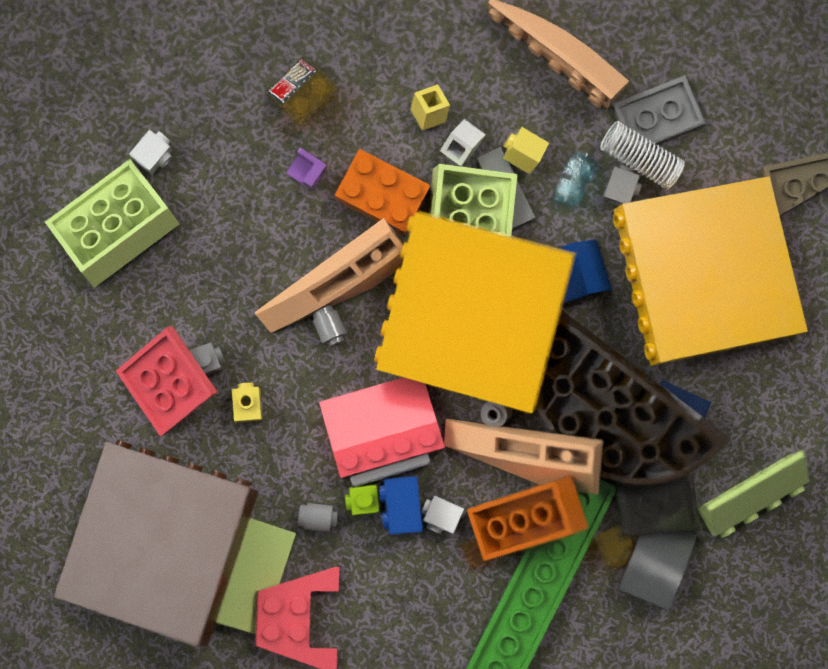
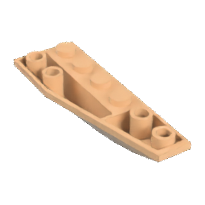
M489 0L487 5L489 16L497 23L501 21L509 27V33L517 40L524 39L529 44V50L537 57L544 56L549 61L548 65L553 71L558 74L562 72L570 78L568 82L573 88L578 91L583 89L590 95L588 99L596 107L601 108L603 106L607 110L627 87L629 80L590 47L567 31L518 7L497 0Z
M383 218L262 306L255 314L272 333L311 316L312 313L323 307L334 306L371 290L396 272L398 268L402 267L404 258H401L400 254L404 243Z
M446 419L444 446L539 485L571 475L576 492L598 494L602 440L503 426L489 427L482 423Z

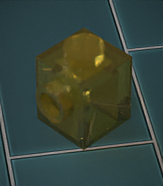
M620 526L594 535L593 539L604 566L611 565L612 569L627 564L626 558L632 556L630 550L634 548L628 534L623 535Z

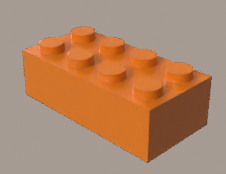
M571 475L467 509L484 561L568 536L588 528Z

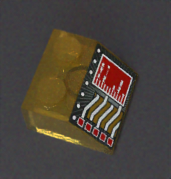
M301 57L265 92V95L302 131L339 95V89L320 69Z

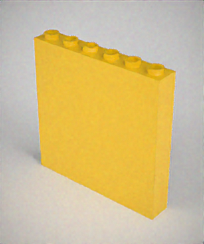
M770 176L625 203L614 209L613 222L619 230L621 238L619 247L621 253L625 255L627 264L625 272L627 279L631 281L633 289L632 302L638 310V327L644 335L646 343L644 352L646 358L650 360L651 366L784 339L808 332Z
M422 211L416 212L415 216H411L408 222L407 232H410L408 243L404 242L401 249L400 257L404 258L402 268L397 269L394 277V284H397L395 295L391 294L388 301L387 310H391L389 320L384 321L381 329V336H384L382 346H378L375 353L374 361L378 362L376 370L532 413L536 409L576 253Z

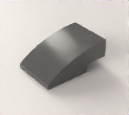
M647 514L617 589L669 611L697 536Z

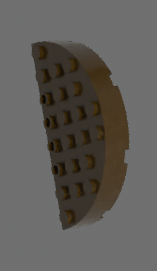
M561 310L537 401V408L542 421H545L551 433L603 441L600 477L621 481L625 484L637 485L667 482L701 467L714 458L731 440L729 436Z

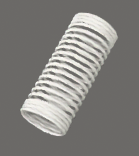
M616 121L610 127L600 146L601 151L603 150L606 154L610 153V156L614 155V158H618V161L622 160V163L626 162V166L634 167V171L642 172V175H645L646 178L649 177L650 180H653L654 183L657 182L658 185L666 190L675 184L685 166L684 160L675 157L674 154L671 155V152H667L666 149L663 150L662 147L655 145L654 142L647 140L646 137L644 138L643 135H639L638 132L636 133L635 130H631V128H628L620 121ZM621 139V141H620V143L618 144L617 148L614 150L615 146L617 145V143H618L619 140ZM626 140V142L624 143L622 149L619 151L621 145H622L623 142ZM630 142L628 148L626 149V151H625L624 154L622 155L624 149L626 148V146H627L628 143ZM633 146L631 152L629 153V155H628L627 158L625 159L627 153L629 152V150H630L631 147ZM638 147L636 153L634 154V156H633L632 159L630 160V157L632 156L633 152H634L635 149ZM642 149V151H641L639 157L637 158V160H636L635 163L633 164V162H634L636 156L638 155V153H639L640 150ZM647 150V152H646L645 156L643 157L642 161H641L640 164L637 166L639 160L641 159V157L643 156V154H644L645 151ZM650 154V156H649L647 162H646L645 165L642 167V164L644 163L645 159H646L647 156ZM655 155V157H654L653 161L651 162L650 166H649L648 169L645 171V169H646L648 163L650 162V160L652 159V157ZM659 157V159H658L656 165L654 166V168L652 169V171L649 173L651 167L653 166V164L655 163V161H656L657 158ZM662 161V164L660 165V167L658 168L657 172H656L655 175L653 176L654 171H655L656 168L658 167L659 163ZM667 162L665 168H664L663 171L661 172L660 176L657 178V176H658L659 172L661 171L662 167H663L664 164Z

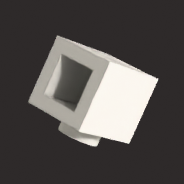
M464 119L451 132L440 151L462 166L475 152L485 134Z
M149 130L129 155L153 175L159 166L164 168L171 160L172 156L170 153L172 149L168 145L171 141L158 131L154 134Z
M434 496L432 501L426 500L421 514L425 515L423 521L428 523L427 529L439 534L443 530L453 534L464 508Z

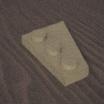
M828 153L762 167L763 177L770 176L779 216L828 188Z

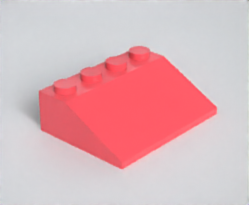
M403 377L319 402L341 479L445 448L425 383Z

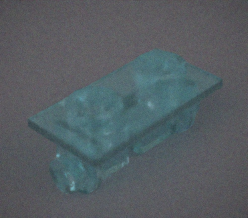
M576 152L574 156L571 155L564 173L572 177L570 180L561 177L554 192V195H556L554 200L561 204L565 202L574 210L576 204L582 200L584 187L588 179H591L595 172L596 162L589 154L583 155Z

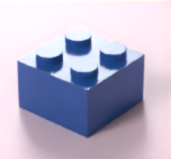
M417 476L385 479V486H379L381 503H387V513H382L383 529L389 530L390 535L422 532Z

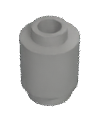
M332 305L312 313L314 317L313 324L322 344L328 343L329 347H332L344 341L343 336L347 332L337 310H334Z
M488 401L481 409V419L489 427H499L511 418L513 408Z
M316 503L300 505L298 526H303L305 530L330 532L331 527L336 528L338 511H333V505Z

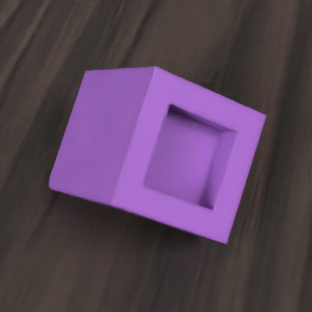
M299 148L297 151L298 156L288 169L287 174L313 191L326 172L327 166L302 148Z

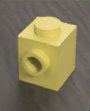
M437 84L414 93L411 112L423 131L445 123L450 104Z
M521 127L516 135L511 133L503 146L507 148L503 159L530 174L539 164L549 143Z
M254 383L238 384L237 389H232L234 421L236 423L263 421L260 388L254 387Z

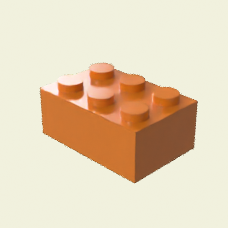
M359 149L334 196L336 201L376 222L384 218L394 231L406 237L409 219L411 216H415V213L421 209L430 192V185Z

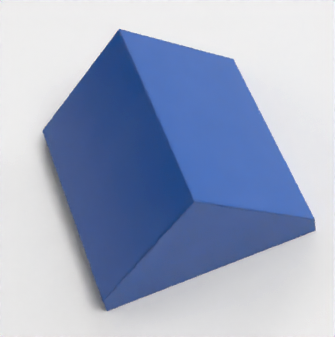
M596 239L575 242L559 248L576 253L563 304L612 290Z

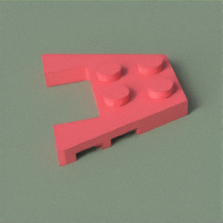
M332 567L257 591L255 646L319 669H337V649L310 648L309 632L311 592L339 591V567Z

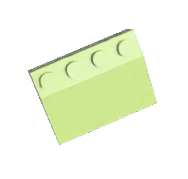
M131 159L45 222L78 269L94 288L179 225L174 215Z
M438 164L433 168L429 214L511 235L517 174Z
M802 451L787 455L696 508L712 536L720 534L721 538H724L736 531L734 525L741 521L746 525L758 518L757 512L766 507L770 511L782 504L780 499L787 494L792 498L805 490L803 485L809 482L805 455Z
M250 518L221 605L217 623L253 634L256 633L257 591L280 584L296 533Z

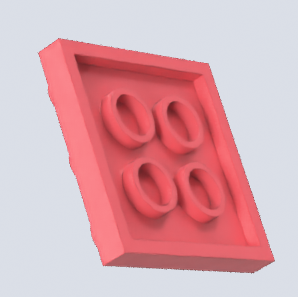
M173 326L165 328L116 370L160 437L167 434L217 393V390Z

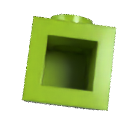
M377 485L349 488L350 494H345L347 511L352 510L353 516L380 513Z

